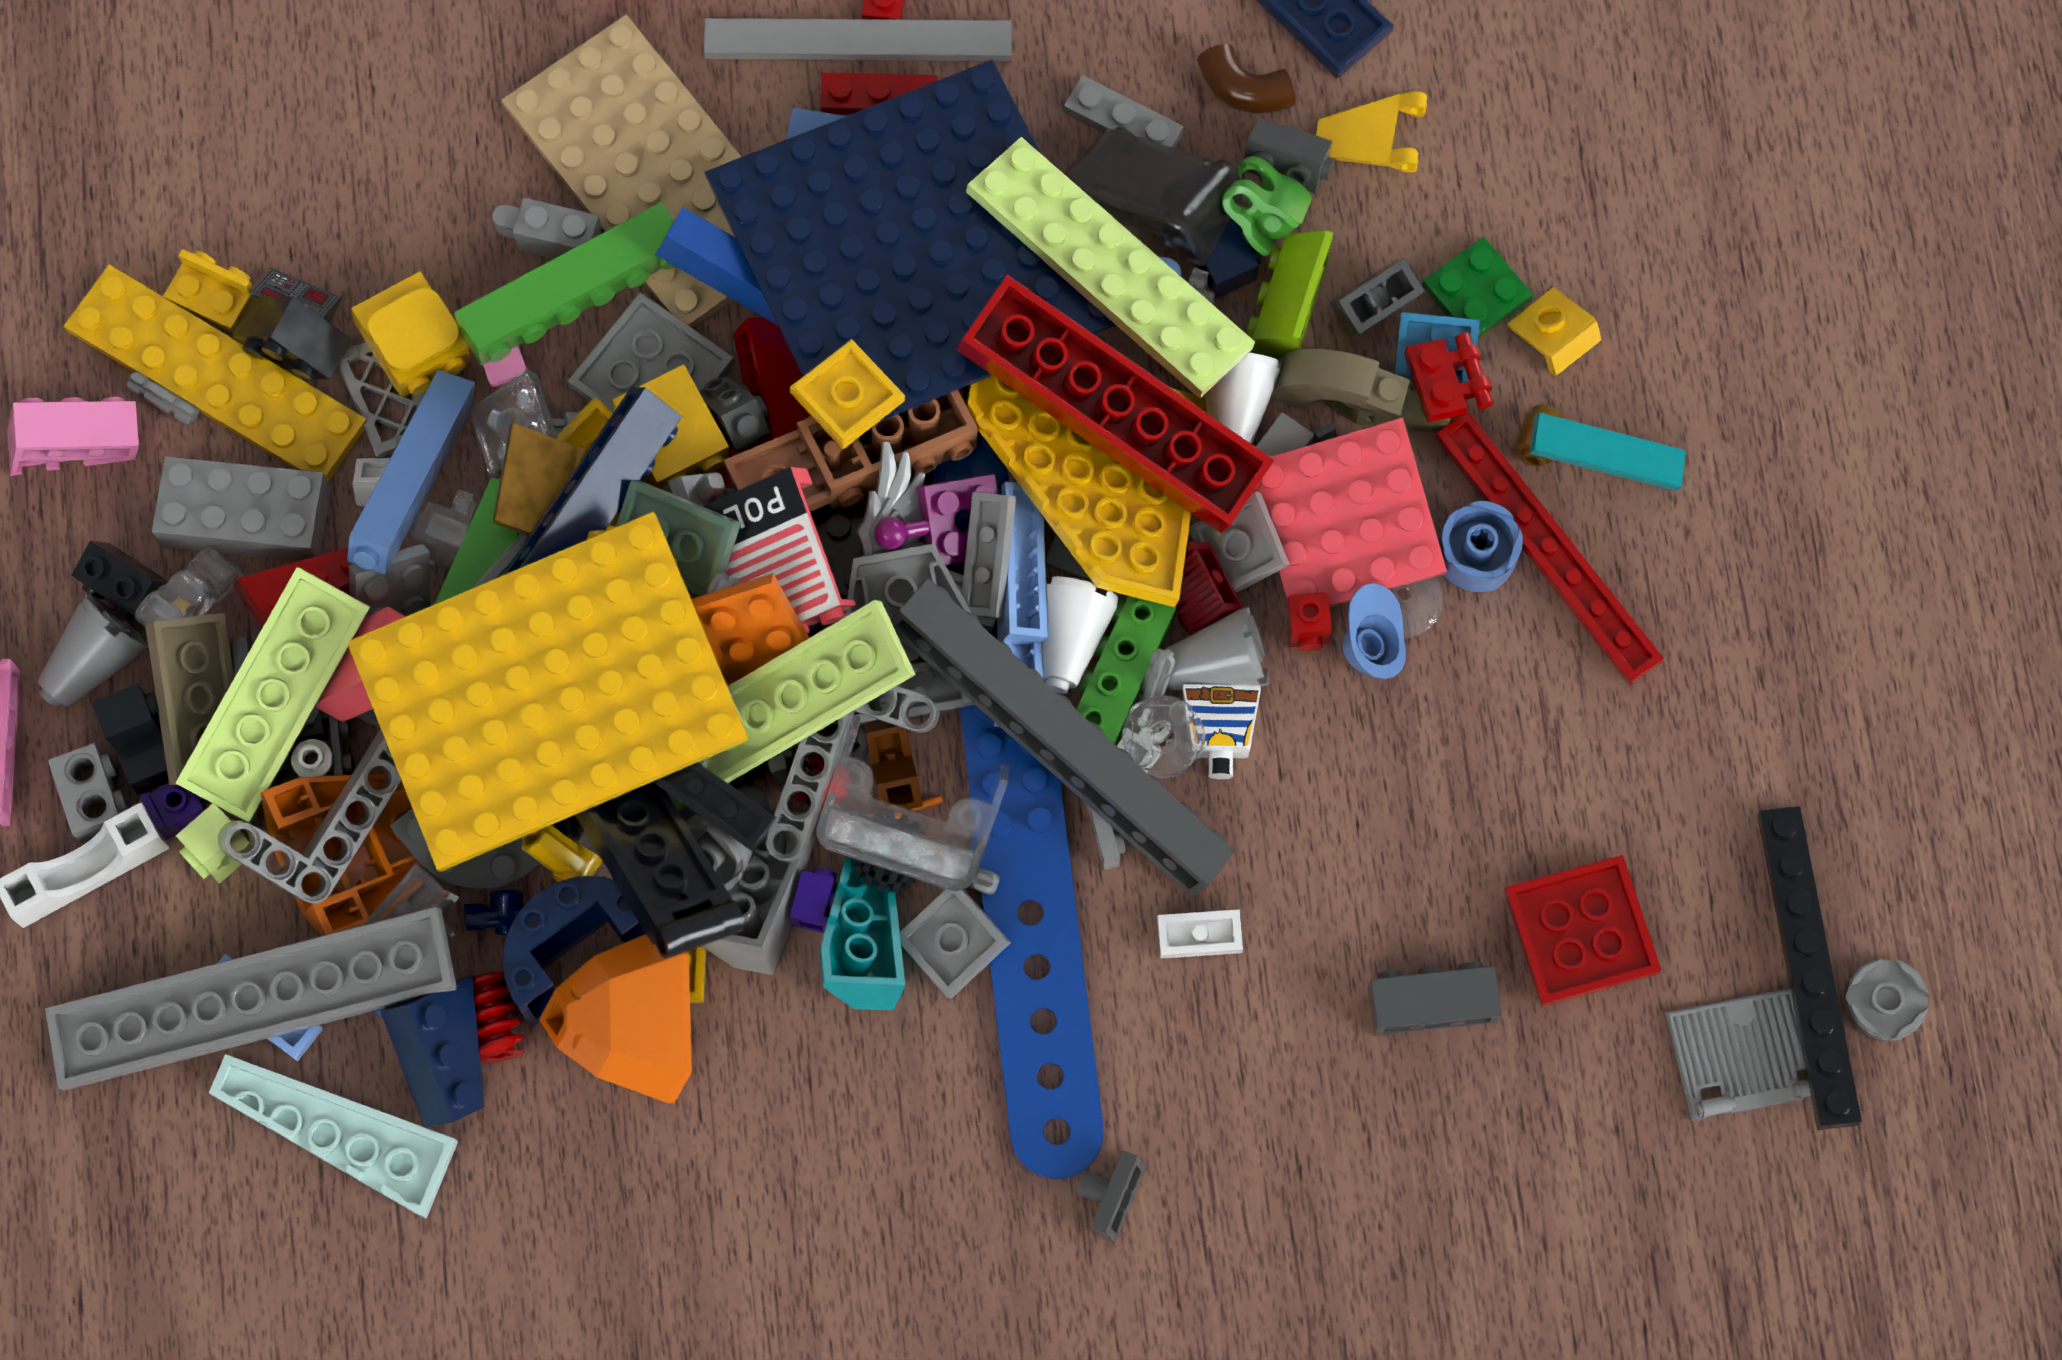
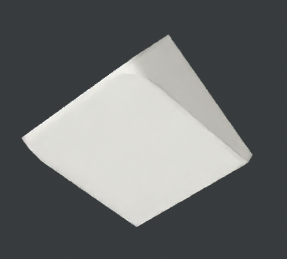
M360 458L356 460L352 485L357 506L366 505L390 458Z

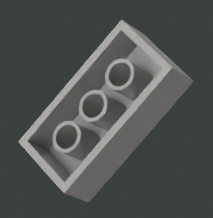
M165 456L152 533L160 545L167 548L301 561L321 554L332 488L323 472Z

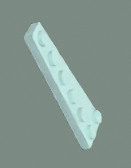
M226 1054L209 1091L212 1096L426 1219L458 1143L455 1138Z

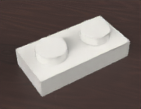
M1240 909L1157 916L1160 959L1243 952Z

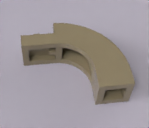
M1328 349L1294 350L1285 353L1277 359L1279 360L1278 363H1281V372L1270 397L1271 399L1301 410L1313 401L1334 400L1359 406L1393 420L1401 416L1410 380L1378 368L1379 361L1352 353Z

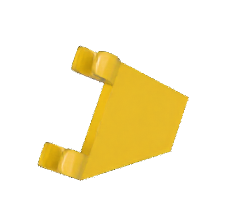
M1416 91L1400 93L1318 119L1316 136L1333 141L1329 157L1335 158L1337 161L1387 166L1403 172L1414 173L1418 167V151L1414 148L1392 149L1398 111L1416 117L1425 115L1427 95Z

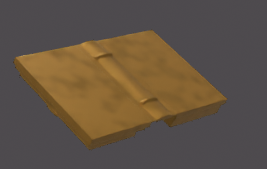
M512 423L509 429L493 523L529 536L588 450ZM648 476L643 480H640L642 482L654 486V484L650 481ZM616 513L609 526L617 525L620 513Z

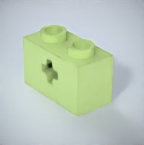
M212 803L179 832L176 837L185 846L179 853L199 875L205 879L211 874L220 884L242 864L227 856L218 845L220 829L231 821L215 803ZM240 830L235 831L230 839V844L234 851L244 850L249 843Z

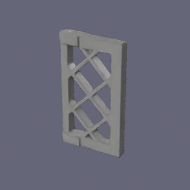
M365 342L348 348L338 367L358 414L367 419L364 428L376 458H385L393 455L403 436V432L407 428L414 409L418 408L425 392L413 396L412 400L392 393L394 386L391 381L387 390L368 384L367 381L374 366L381 367V365ZM359 360L369 363L361 381L354 378L349 364ZM363 389L383 396L375 414L368 411L361 394ZM389 399L409 406L401 424L381 417ZM377 423L396 429L395 437L382 442L376 429Z

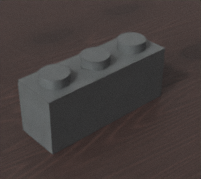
M1469 962L1459 965V970L1443 972L1441 966H1430L1418 969V974L1402 976L1401 971L1398 970L1378 973L1377 979H1371L1368 986L1374 1036L1497 1023L1502 1014L1495 966L1484 967L1483 962Z

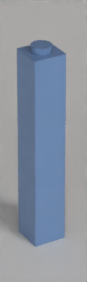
M437 370L349 535L347 562L358 565L363 569L373 570L386 575L472 410L475 382Z

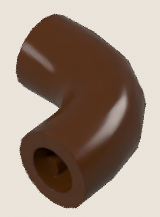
M1230 44L1213 46L1202 52L1197 58L1202 75L1214 95L1233 109L1259 114L1276 112L1296 104L1294 87L1286 69L1262 75L1251 74L1242 68Z

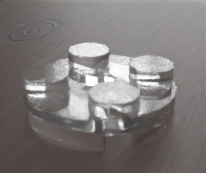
M1167 695L1151 697L1144 702L1133 705L1129 711V717L1125 721L1122 734L1124 750L1132 755L1135 763L1147 774L1156 778H1172L1187 771L1186 768L1195 759L1198 760L1202 754L1206 738L1203 722L1190 704L1177 697ZM1162 727H1166L1169 732L1174 733V738L1168 739L1164 747H1160L1159 742L1154 739L1155 733H1158Z

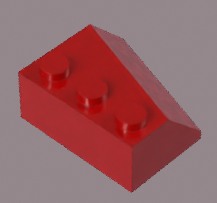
M348 548L237 578L232 584L260 624L264 626L297 567L349 594L348 566L352 565V563L347 562Z

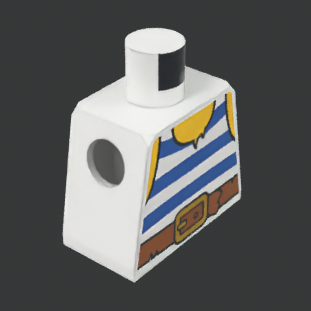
M1183 684L1182 704L1191 756L1195 758H1209V778L1220 780L1232 778L1233 758L1244 759L1249 757L1261 685Z

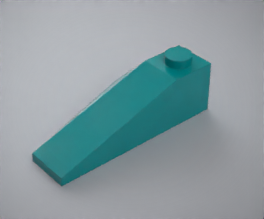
M850 842L819 949L822 987L853 1009L894 1010L905 987L895 892L891 893L890 886L887 885L884 892L877 890L878 883L873 882L871 887L865 885V875L858 879L855 875L857 867L852 868L850 863L852 858L850 851L853 845ZM880 844L874 847L880 856L892 860L890 845Z

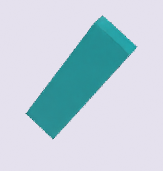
M1538 413L1534 416L1529 454L1677 491L1682 487L1686 450Z

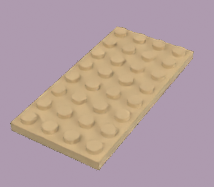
M627 14L501 100L503 107L588 213L599 215L603 232L662 202L673 220L676 219L680 210L684 207L734 236L705 177V171L738 159L741 155ZM676 266L668 270L662 268L649 275V278L644 282L645 286L665 310L691 328L732 301L731 298Z

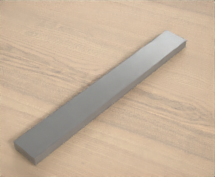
M705 18L704 57L705 59L1011 61L1012 21Z

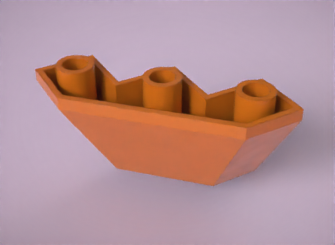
M645 934L594 955L555 989L539 1021L555 1046L595 1077L665 1103H675L692 1073L689 954L686 951L664 959L658 952L656 945H652Z

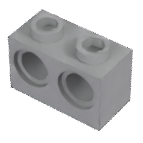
M95 743L48 760L71 833L81 844L90 841L96 836L105 821L129 809L122 789L116 791L112 777L118 775L111 754L109 752L104 754ZM94 766V773L88 780L78 781V774L83 768ZM106 803V810L100 817L90 818V811L94 805Z

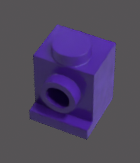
M169 783L150 794L146 792L139 796L156 829L166 840L177 835L206 810L204 804L209 802L178 784L169 785ZM182 797V802L179 806L170 807L169 803Z
M813 868L812 872L802 870L790 913L792 926L824 933L836 892L835 881L837 874L824 868Z

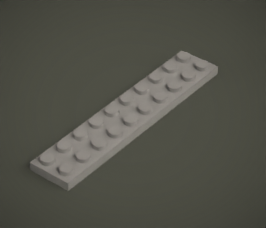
M433 907L45 1008L58 1089L69 1090L391 1007L432 993L457 990L442 909Z

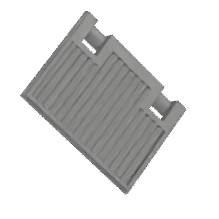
M1790 988L1665 1012L1691 1121L1703 1120L1708 1116L1722 1113L1728 1115L1799 1101L1811 1096L1808 1079L1799 1081L1797 1071L1806 1070ZM1719 1088L1721 1097L1702 1100L1700 1090Z

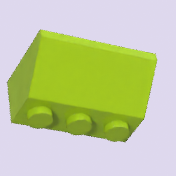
M1323 230L1289 234L1284 238L1282 248L1274 246L1268 269L1274 270L1271 282L1263 281L1257 303L1263 306L1259 317H1251L1246 333L1255 341L1250 353L1278 359L1285 353L1301 349L1328 265L1334 232Z

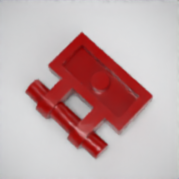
M1461 333L1454 338L1458 350L1448 352L1444 339L1406 346L1404 356L1427 423L1465 415L1468 408L1465 401L1467 399L1475 398L1479 409H1487L1493 405L1490 394L1492 385L1489 377L1483 374L1479 363L1481 353L1478 346L1472 343L1469 333ZM1464 367L1469 381L1459 383L1455 369Z

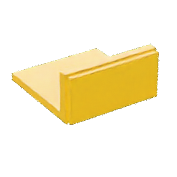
M1554 287L1507 323L1509 329L1545 356L1549 373L1555 376L1601 341L1598 323L1595 318Z

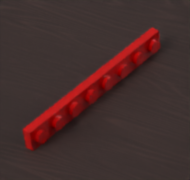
M1466 412L1465 415L1460 416L1437 432L1435 439L1483 500L1501 505L1512 514L1523 536L1522 549L1628 684H1633L1661 664L1664 658L1472 415Z

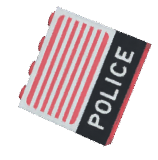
M789 467L703 507L741 522L725 571L729 579L737 578L743 583L773 573L808 634L810 633L809 626L820 621L822 625L839 621L845 617V610L857 605L855 600L841 599L802 491L803 488L812 485L808 470ZM689 592L691 599L700 597L696 594Z

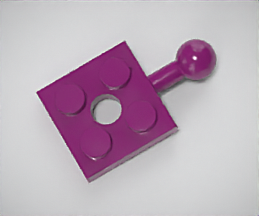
M995 474L918 486L917 493L921 520L902 523L897 518L886 517L875 526L874 538L876 542L884 549L893 550L900 547L905 539L924 536L925 545L934 544L945 565L965 562L969 523L967 528L961 532L955 525V516L959 510L963 509L970 521L973 492L998 494Z

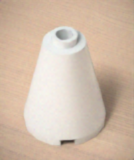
M1249 352L1205 393L1206 413L1252 444L1281 372L1279 360Z
M1060 576L1052 577L1051 584H1048L1046 581L1048 638L1042 642L1043 681L1056 693L1065 694L1068 689L1078 686L1117 609L1118 597L1108 590L1106 596L1096 593L1094 583Z

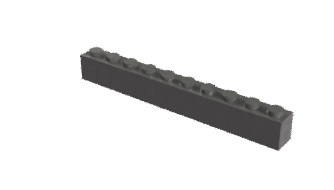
M927 578L890 619L900 639L1191 897L1209 886L1235 852L1226 844L1221 834L1209 829L1201 822L1188 805L1179 802L1165 790L1163 783L1159 779L1147 774L1135 763L1130 753L1118 748L1110 741L1097 724L1088 721L1074 709L1073 704L1067 697L1056 693L1043 681L1038 671L1026 666L1019 660L1005 642L992 636L982 627L979 619L975 615L965 612L951 599L949 593L943 587L934 584Z

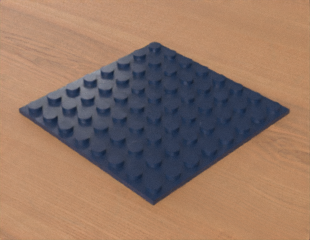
M993 60L705 171V177L802 377L853 339L905 395V401L880 421L993 376L956 349L1006 275H1009L1092 334H1097L1117 326L966 193L967 184L1019 138L1025 139L1040 153Z

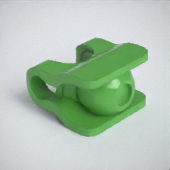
M1250 156L1244 158L1237 165L1233 175L1234 183L1227 188L1224 194L1223 207L1226 213L1242 227L1250 245L1261 255L1267 256L1273 250L1276 240L1284 239L1303 222L1312 197L1308 190L1294 178L1280 174L1261 157ZM1249 169L1256 170L1262 176V183L1257 185L1251 180H1247L1244 172ZM1241 194L1249 207L1237 205L1233 200V196Z

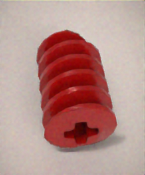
M504 971L487 972L472 977L480 1062H500L524 1054V1051L515 1050L514 1045L522 1042L525 1038L522 1034H511V1029L519 1026L521 1019L508 1018L507 1014L518 1007L516 1003L505 1002L504 1000L505 997L511 995L508 987L501 986V982L505 980Z

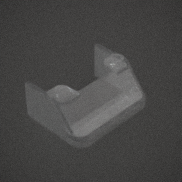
M853 715L817 824L816 834L820 844L832 852L951 891H960L970 886L975 879L1008 784L1009 767L1001 764L988 802L974 797L962 798L952 806L947 822L869 796L874 782L872 769L866 762L850 756L861 717Z

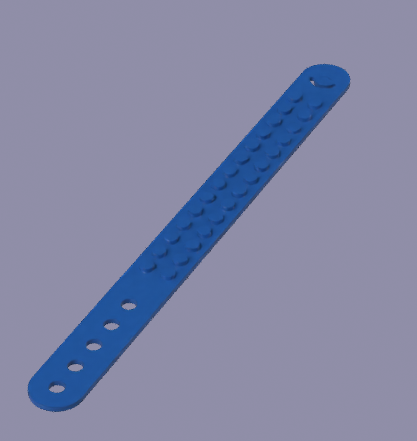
M968 386L962 388L964 394L963 400L965 403L967 398ZM980 432L977 435V448L973 449L969 456L958 461L947 460L938 464L932 471L933 484L995 474L999 495H1001V485L1004 482H1009L1008 469ZM963 509L959 510L955 516V525L962 532L969 523L968 515ZM965 562L946 565L948 570L964 575ZM996 622V625H995V627H994V629H993V632L988 631V632H989L992 636H994L996 639H997V622ZM976 705L960 708L978 867L994 872L1000 877L994 894L988 895L981 892L983 910L1011 942L990 962L1011 1144L1019 1161L1032 1173L1048 1179L1070 1178L1080 1174L1094 1162L1102 1146L1104 1129L1061 781L1001 727L994 726V721ZM1034 901L1042 907L1044 914L1039 923L1026 925L1019 920L1017 911L1024 902ZM1033 955L1045 957L1050 964V971L1047 976L1039 980L1031 979L1024 972L1025 961ZM1038 1010H1049L1055 1015L1057 1024L1052 1032L1039 1034L1032 1029L1030 1019ZM1053 1064L1062 1070L1063 1081L1060 1086L1055 1089H1045L1038 1083L1037 1073L1042 1066ZM1059 1119L1066 1122L1069 1126L1070 1136L1063 1144L1054 1145L1045 1139L1043 1130L1045 1125L1051 1120Z

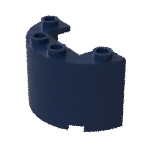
M582 876L557 882L530 899L513 921L504 946V975L512 999L531 1028L540 1022L539 1019L555 991L554 984L544 972V968L607 922L623 943L646 934L614 879Z

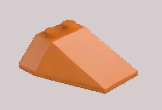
M368 774V783L373 789L380 787L384 783L385 774ZM351 775L299 777L262 791L261 798L268 834L302 855ZM402 780L331 894L319 903H309L295 897L302 915L321 937L370 924L429 873L390 828L391 824L412 809ZM358 801L352 802L346 809L347 820L354 824L362 818V805ZM337 837L329 838L324 844V854L328 859L336 857L341 851V842ZM274 851L282 868L284 856L282 852ZM310 872L303 877L301 888L305 894L315 892L319 886V877L315 872Z

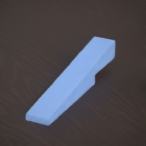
M1004 482L1001 485V495L1015 496L1016 503L1003 618H997V639L1005 642L1019 660L1026 666L1038 671L1043 678L1042 642L1048 638L1044 517L1018 483Z

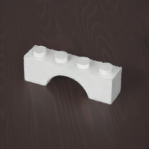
M140 802L105 821L97 835L76 850L53 860L38 863L29 862L0 878V898L10 918L22 928H25L170 848L165 838L156 829L145 806Z

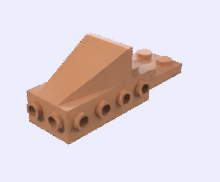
M961 388L876 423L844 449L832 439L812 416H809L797 422V430L725 459L724 468L736 491L786 468H804L808 470L812 485L802 489L810 512L828 504L831 509L841 505L849 507L861 500L865 508H867L868 492H876L882 442L890 443L896 467L901 452L909 453L911 480L918 472L926 475L933 471L940 463L950 459L958 461L969 456L973 449L977 448V435L979 431L963 400L964 394Z

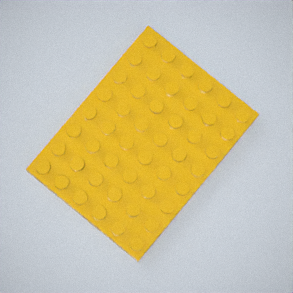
M655 512L632 520L347 642L436 869L440 872L750 740Z

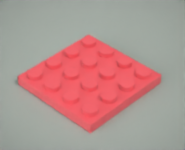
M1403 418L1271 457L1274 459V462L1256 487V492L1261 493L1290 564L1279 571L1287 602L1291 594L1326 592L1329 596V606L1332 607L1351 601L1354 593L1363 585L1375 583L1391 590L1448 573Z

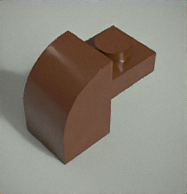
M880 720L863 723L883 815L922 807L923 803L907 730Z

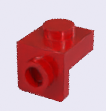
M1317 592L1289 595L1288 609L1290 621L1287 631L1289 647H1299L1301 651H1315L1321 649L1323 645L1329 644L1332 625L1328 593Z

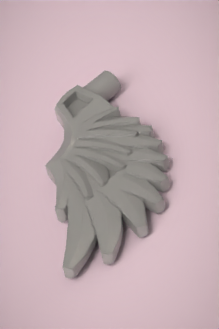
M885 441L881 443V460L876 492H868L866 512L863 521L856 530L862 545V557L924 546V543L919 541L924 536L905 539L900 547L893 550L882 548L874 538L875 526L886 517L897 518L902 523L921 520L917 487L923 486L925 474L918 472L910 482L911 463L909 453L901 452L896 467L893 450L890 443Z

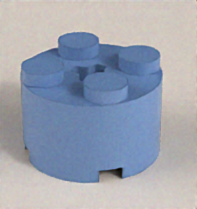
M1489 501L1472 502L1454 511L1448 517L1439 541L1448 572L1442 575L1457 587L1467 591L1492 592L1497 590L1512 575L1523 545L1521 530H1519L1512 514L1501 505ZM1476 543L1484 545L1483 551L1475 548Z

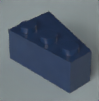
M472 975L455 979L457 990L432 993L380 1011L424 1127L453 1123L485 1107Z

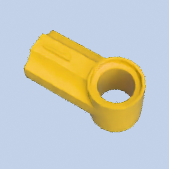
M552 825L522 838L523 845L521 849L553 872L552 877L558 882L575 877L595 876L603 864L598 853L580 842L572 841Z

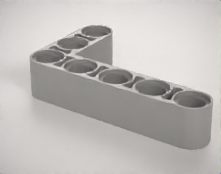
M895 686L888 690L891 696V703L884 711H874L869 701L838 719V729L832 736L823 737L817 731L800 741L774 814L777 818L767 834L766 846L769 853L778 860L789 862L799 859L805 853L855 712L915 733H925L932 730L938 722L939 711L936 704L925 695ZM916 703H925L930 710L929 719L921 725L912 724L908 717L911 706ZM811 754H821L825 762L823 771L819 775L809 776L805 772L804 761ZM799 792L807 793L811 800L810 809L803 815L794 814L790 806L792 797ZM791 831L797 838V846L793 852L785 855L777 848V838L781 833Z
M382 730L377 733L302 855L254 825L240 820L228 822L220 829L218 845L221 851L296 898L309 903H319L325 900L331 894L401 781ZM380 766L384 770L385 780L380 787L373 789L368 783V774L372 768ZM358 801L363 807V815L358 822L351 824L346 818V809L352 802ZM245 829L249 835L248 846L244 850L234 851L230 844L231 836L235 831ZM337 837L341 842V851L336 857L328 859L324 854V844L329 838ZM274 851L282 852L284 856L283 867L278 872L270 873L266 867L268 855ZM315 872L319 877V886L315 892L305 894L301 888L302 879L306 874Z

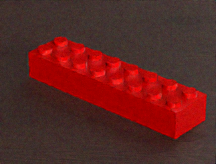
M1006 275L956 349L1220 533L1231 526L1274 462V459L1009 275Z

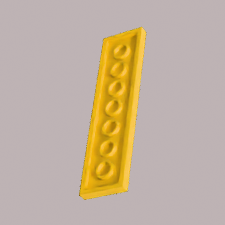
M110 264L63 326L74 337L132 372H139L148 377L152 382L158 383L181 397L182 400H186L199 408L200 413L291 468L323 472L328 482L365 431L364 424L367 421L365 417L265 357L261 360L249 355L242 349L243 344Z

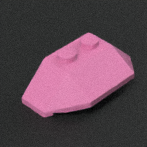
M2 659L0 661V824L2 826H10L21 673V670L11 659Z

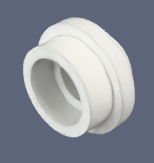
M308 739L295 747L291 756L292 767L300 777L325 776L332 767L333 754L324 742L317 739ZM314 752L318 754V760L314 764L309 765L305 763V757L309 753Z

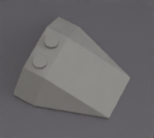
M934 544L853 558L847 599L855 600L857 606L846 610L845 617L868 603L878 600L882 601L891 619L927 578L934 584L943 587L949 593L951 599L965 612L971 614L972 612ZM899 638L915 675L897 686L930 698L938 707L939 712L975 705ZM886 691L871 700V708L878 712L887 709L891 703L890 693ZM925 703L914 704L909 710L908 717L930 714L928 705ZM855 712L850 726L862 725L877 719Z

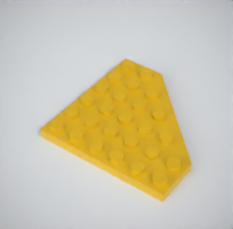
M991 376L969 385L965 404L978 427V431L1095 586L1100 589L1175 607L1180 597L1191 512L996 377ZM1171 388L1203 411L1206 410L1204 396L1199 399L1193 393Z

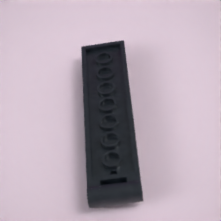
M650 782L575 814L652 945H656L658 952L664 959L743 931L744 919L739 906L729 895L667 792L654 782Z

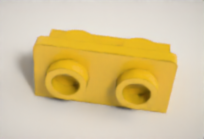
M181 249L178 257L182 264L163 297L191 314L228 332L234 333L252 300L250 292L253 286L249 281L250 277L238 268L230 266L227 270L216 265V261L212 257L201 251L196 250L193 254Z

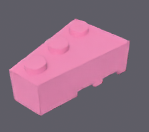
M70 397L60 402H44L39 398H26L20 402H13L7 430L10 476L22 475V467L46 464L47 471L60 470V462L83 460L85 466L135 460L139 448L136 401H125L121 397H108L101 401L85 402L82 398Z

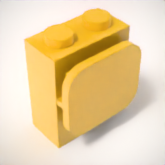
M421 271L351 308L355 326L401 398L410 394L416 396L425 392L437 370L456 375L466 367V363L470 362L469 347L459 333L456 321L440 296L431 289Z
M684 364L639 386L646 387L682 416L676 425L678 432L674 439L667 446L661 447L654 457L656 463L648 478L655 487L662 489L669 481L678 477L695 475L701 471L705 474L711 473L724 465V459L729 457V446ZM627 393L613 399L614 411Z

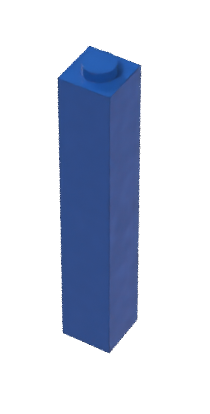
M682 207L655 255L777 325L736 238Z

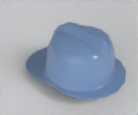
M1375 583L1363 585L1354 593L1349 603V628L1342 639V650L1346 660L1352 667L1357 669L1359 674H1369L1380 679L1392 678L1403 669L1406 661L1403 617L1400 603L1394 593L1383 585Z

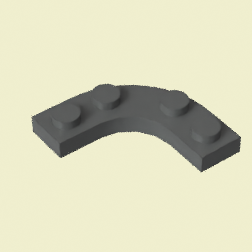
M413 808L390 825V828L425 869L436 877L457 886L480 889L502 886L525 876L541 864L521 849L523 845V837L440 872L436 869Z

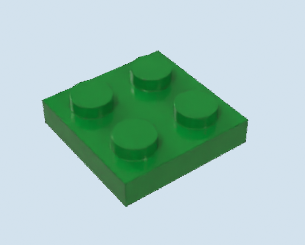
M1485 237L1479 239L1423 279L1422 287L1447 317L1480 320L1478 338L1531 301L1533 296L1532 292Z

